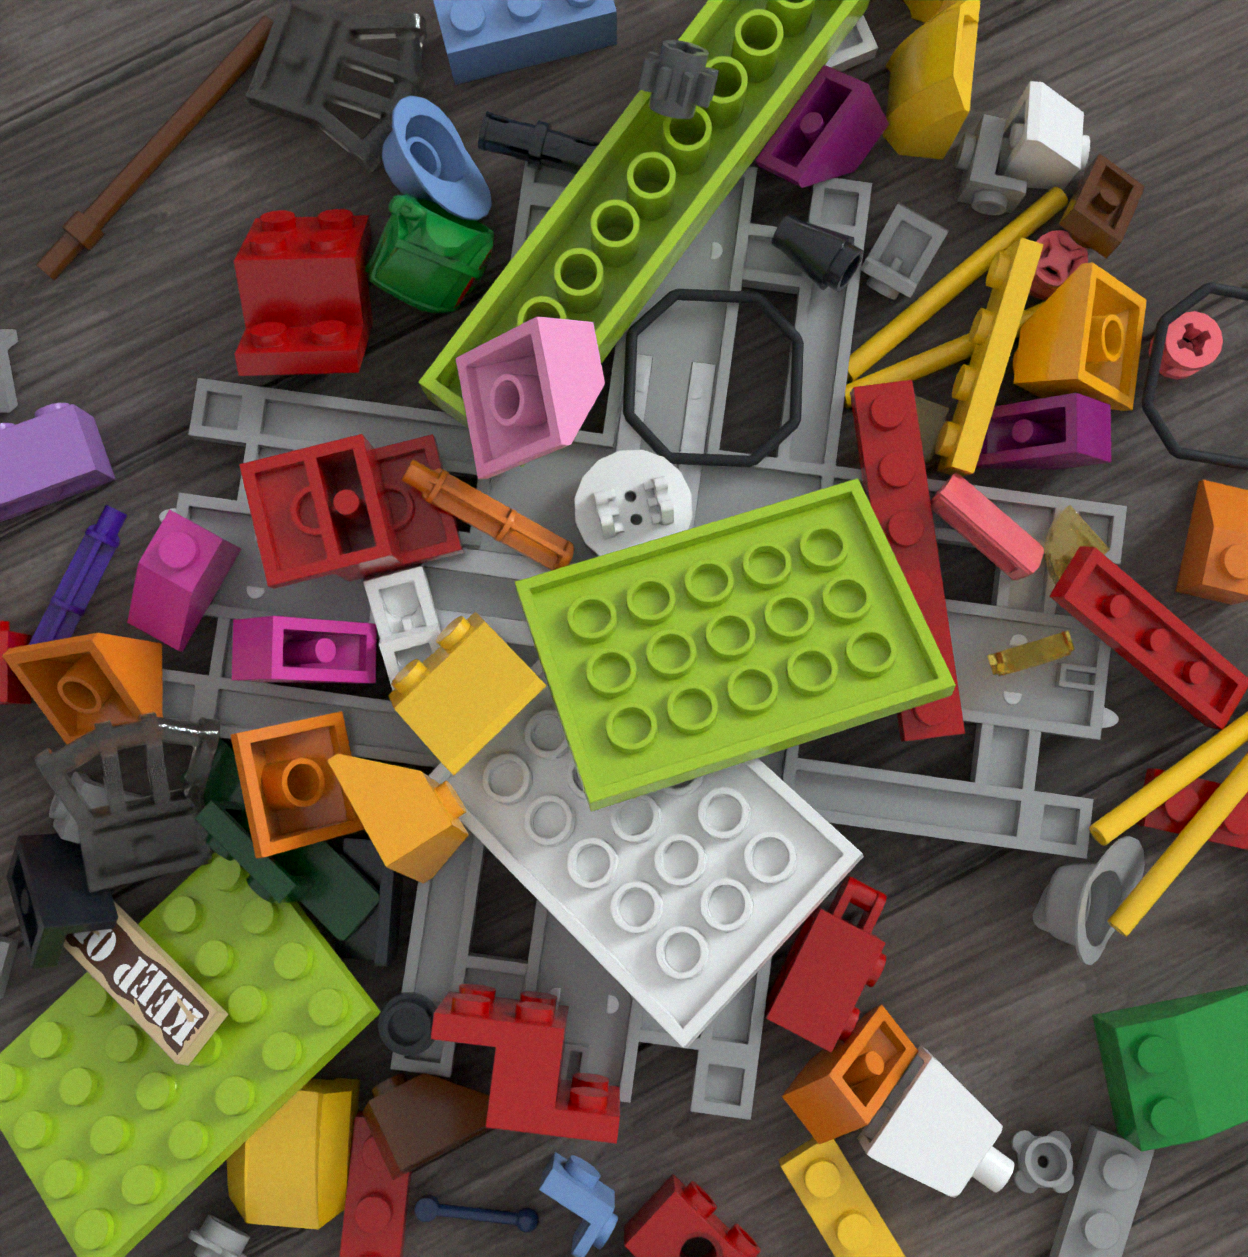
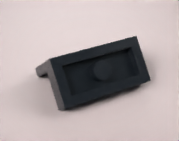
M58 833L18 836L6 877L31 969L57 966L67 934L113 929L118 920L117 910L96 848L61 839Z
M346 837L344 838L343 856L380 891L379 906L347 940H338L336 938L335 952L339 958L374 960V967L387 968L397 959L403 874L385 866L370 838Z

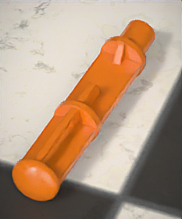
M412 459L402 476L401 481L421 491L422 498L426 502L432 503L552 571L570 564L574 555V545L571 541L565 540L519 514L513 508L505 506L459 480L446 470L440 468L431 470Z

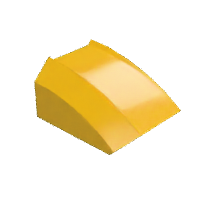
M959 0L941 11L909 35L892 53L886 64V68L890 71L886 119L889 125L882 135L898 155L943 160L970 111L980 0Z
M359 1079L309 1080L227 1159L229 1198L247 1224L319 1230L345 1210L354 1120L358 1111Z

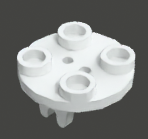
M619 450L598 460L582 477L574 498L575 523L585 545L597 557L688 530L693 517L692 494L682 473L665 457L645 450ZM627 493H634L636 500L628 502L625 499V495ZM633 516H640L642 522L639 525H633L630 521Z

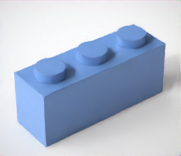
M433 0L455 85L617 44V11L614 0Z

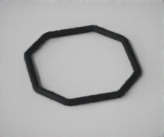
M1209 282L1200 286L1168 310L1156 323L1141 399L1142 410L1169 454L1175 458L1248 470L1247 458L1180 447L1153 404L1168 325L1209 294L1248 301V289Z
M680 288L672 290L637 320L626 334L623 415L625 420L657 455L665 457L671 464L751 467L757 465L794 432L800 424L804 342L801 334L764 295L758 292ZM677 300L754 303L792 342L790 419L750 456L670 452L634 413L638 335Z

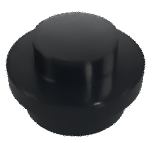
M404 992L391 998L381 1010L378 1019V1031L383 1043L391 1051L404 1056L417 1055L427 1050L435 1041L431 1039L433 1017L437 1009L435 1004L428 997L416 992Z

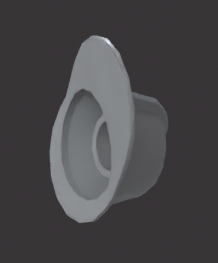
M1126 836L1118 839L1098 862L1068 863L1060 866L1041 895L1032 915L1034 924L1039 929L1049 932L1055 938L1075 946L1081 963L1092 965L1099 959L1108 939L1115 931L1107 923V920L1143 878L1145 861L1144 850L1140 841L1131 836Z

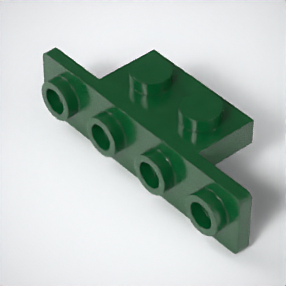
M215 739L181 776V782L205 805V808L194 819L208 832L205 836L207 844L224 859L229 861L235 859L250 874L246 878L248 885L264 900L270 903L277 901L279 904L300 901L338 940L350 938L379 906L380 891L328 840L264 858L255 857L234 750L227 740Z

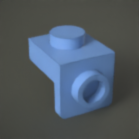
M555 1152L542 1172L539 1190L583 1218L573 1235L571 1254L575 1257H585L592 1245L600 1250L616 1226L618 1216L613 1213L615 1209V1191L599 1181L600 1173L585 1160L571 1155L567 1160Z

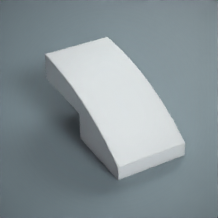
M423 563L366 577L363 581L380 637L379 647L390 684L395 676L412 660L419 659L423 662L441 647L436 642L438 635L441 633V628Z

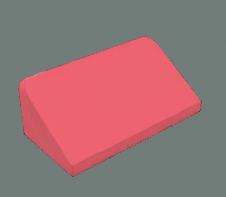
M954 473L930 499L931 508L937 515L1012 580L1027 577L1039 568L1044 554L1042 545L960 474Z

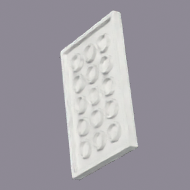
M538 659L531 669L547 686L455 775L440 763L429 777L439 784L444 781H448L467 811L459 817L461 822L683 1048H688L864 857L863 853L758 758L591 812Z

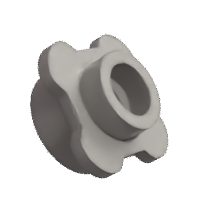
M1023 1130L1013 1136L1011 1147L1017 1153L1018 1170L1014 1174V1182L1021 1191L1033 1193L1037 1188H1052L1057 1193H1066L1072 1188L1074 1176L1072 1174L1073 1159L1070 1153L1071 1142L1063 1132L1051 1131L1047 1136H1034L1029 1131ZM1040 1156H1044L1047 1159V1166L1044 1168L1038 1165L1037 1161Z
M207 1215L200 1230L195 1228L188 1235L191 1240L198 1243L193 1252L197 1257H247L242 1251L250 1236L212 1215Z

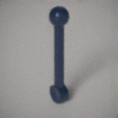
M432 1195L420 1197L414 1208L416 1217L422 1222H430L436 1216L517 1225L519 1230L525 1233L535 1230L539 1223L537 1212L531 1208H523L517 1213L440 1204L438 1199Z

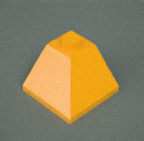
M1095 263L1081 264L1021 326L1019 345L1013 356V371L1015 374L1013 383L1040 398L1079 393L1110 404L1113 410H1133L1147 300Z
M336 754L327 760L387 868L424 884L437 874L468 837L469 834L459 819L460 816L467 812L466 808L448 781L439 784L422 771L342 754Z

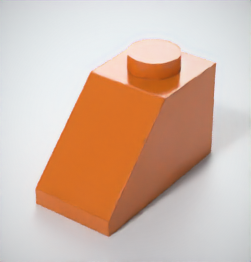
M1207 480L1198 482L1175 592L1229 605L1248 601V490Z
M881 1004L857 1021L852 1034L845 1042L838 1039L832 1053L822 1049L811 1058L784 1092L782 1098L820 1145L867 1126L919 1051Z

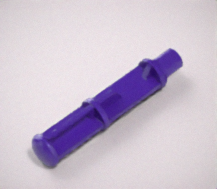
M105 505L97 523L90 525L86 529L85 535L54 596H52L50 604L29 645L72 637L116 548L118 549L121 540L118 533L128 516L127 514Z

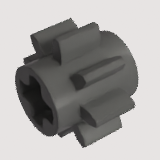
M664 40L660 54L648 52L647 58H644L638 89L651 92L649 108L656 113L676 119L693 118L696 105L708 108L713 98L719 73L716 69L706 67L709 52L698 45L679 40Z

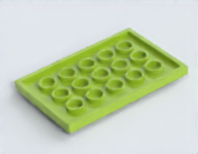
M858 478L515 581L516 593L591 812L951 696L956 686Z
M216 852L213 853L138 924L228 1013L225 1020L188 1066L175 1063L88 971L0 1053V1130L77 1257H125L381 1013L297 902L279 904L277 901L270 903L261 898L251 889L246 881L250 874L235 859L229 861Z

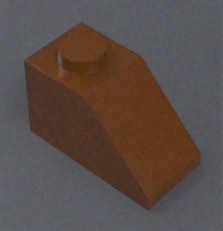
M401 1073L378 1084L371 1090L374 1098L368 1101L362 1112L392 1180L492 1129L486 1128L489 1095L426 1073L409 1081L405 1073Z

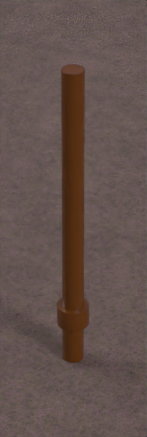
M264 15L92 204L83 213L77 210L62 226L66 232L38 261L37 267L55 281L84 248L88 251L92 250L105 235L101 229L281 34L279 27L269 17Z

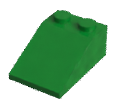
M1248 985L1092 1015L1116 1131L1141 1152L1203 1140L1248 1121Z

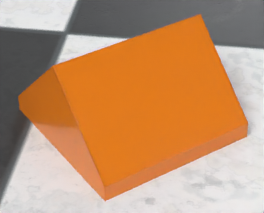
M93 633L9 648L2 655L68 747L157 735L163 727L162 643L104 633Z
M342 711L230 734L256 858H264L365 829L327 761L336 754L352 756Z

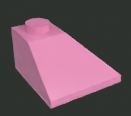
M535 317L456 358L478 479L491 478L572 444L605 385L593 322Z

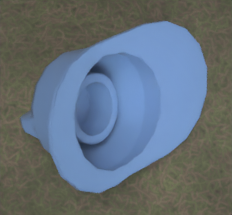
M411 95L399 100L392 113L393 130L386 138L382 147V161L391 182L404 195L411 194L435 202L447 212L461 219L477 221L486 217L492 206L490 190L484 177L466 151L451 120L438 106L425 98Z

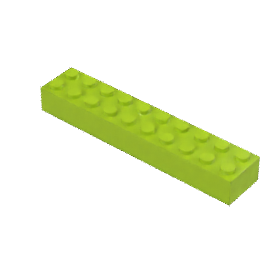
M708 0L678 40L706 49L709 52L706 67L719 71L709 107L705 108L696 105L693 118L676 119L656 113L649 108L651 92L640 90L419 380V384L427 399L468 428L456 358L535 317L593 322L602 363L787 117L823 65H826L865 13L870 0Z

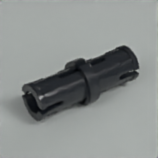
M487 111L480 127L478 149L528 162V167L541 170L545 166L576 175L600 141L579 138L552 130L551 124L543 121H538L534 125L508 119V117Z

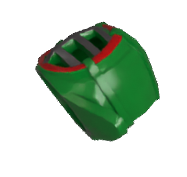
M411 194L394 196L388 205L391 215L365 268L366 272L369 273L368 280L381 290L419 310L436 314L455 312L460 307V303L479 284L485 274L492 254L494 232L479 221L464 220L447 212L435 202Z

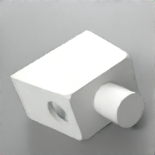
M920 1045L918 1047L919 1052L870 1123L864 1127L857 1137L866 1154L872 1159L950 1197L955 1198L960 1195L971 1177L993 1192L1000 1191L1006 1185L1014 1170V1162L993 1147V1144L1001 1134L1003 1126L928 1050Z

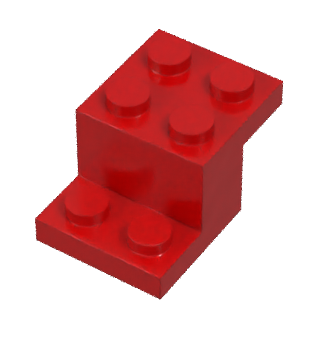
M330 209L319 213L318 217H295V214L291 211L277 210L264 213L260 218H255L234 259L246 327L234 354L238 376L359 373L373 325L367 272L365 270V256L372 238L369 215L353 216L352 211L347 209Z
M359 434L239 464L268 587L276 589L331 574H336L350 582L464 553L455 516L432 503L426 502L422 498L421 491L401 481L412 459L431 470L443 469L435 436L431 434L374 449L365 436Z
M479 984L459 985V992L449 991L434 1012L431 1039L496 1047L486 1128L617 1144L620 1121V1087L609 1086V1079L607 1077L591 1073H575L572 1075V1081L560 1079L569 1006L557 1005V996L535 991L521 992L520 1000L495 997V988Z

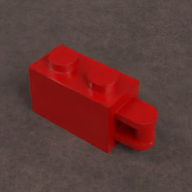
M848 875L839 887L829 909L826 910L818 906L807 917L767 994L764 1013L766 1019L831 1053L838 1039L845 1042L850 1037L860 1014V1009L855 1007V1004L865 985L871 988L876 984L886 963L887 956L881 953L886 943L871 933L885 905L886 894ZM849 903L864 910L857 925L842 918Z

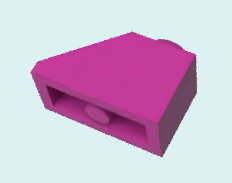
M169 509L138 563L127 623L172 648L183 652L240 553L241 548Z
M283 616L233 620L232 681L376 683V624Z

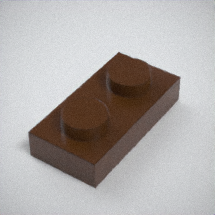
M1099 153L1085 169L1059 225L1068 231L1070 237L1078 245L1087 249H1093L1107 259L1122 243L1145 186Z

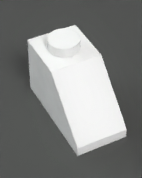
M1030 81L1006 120L997 163V175L1026 181L1028 183L1027 188L1051 189L1056 186L1064 190L1078 171L1085 169L1088 161L1090 137L1082 135L1084 112L1043 82Z

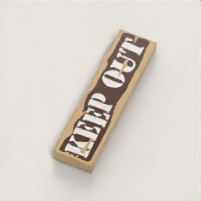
M114 902L118 920L113 929L69 933L63 946L175 1063L188 1066L225 1020L228 1013Z

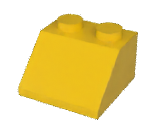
M476 611L467 620L463 616H459L449 623L436 639V642L441 647L423 662L419 659H414L408 663L393 679L391 685L395 689L388 695L395 711L453 775L462 769L547 686Z

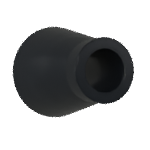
M788 214L781 221L771 242L772 246L782 251L821 290L830 287L836 292H840L851 280L864 253L862 249L854 245V237L800 220L792 214Z

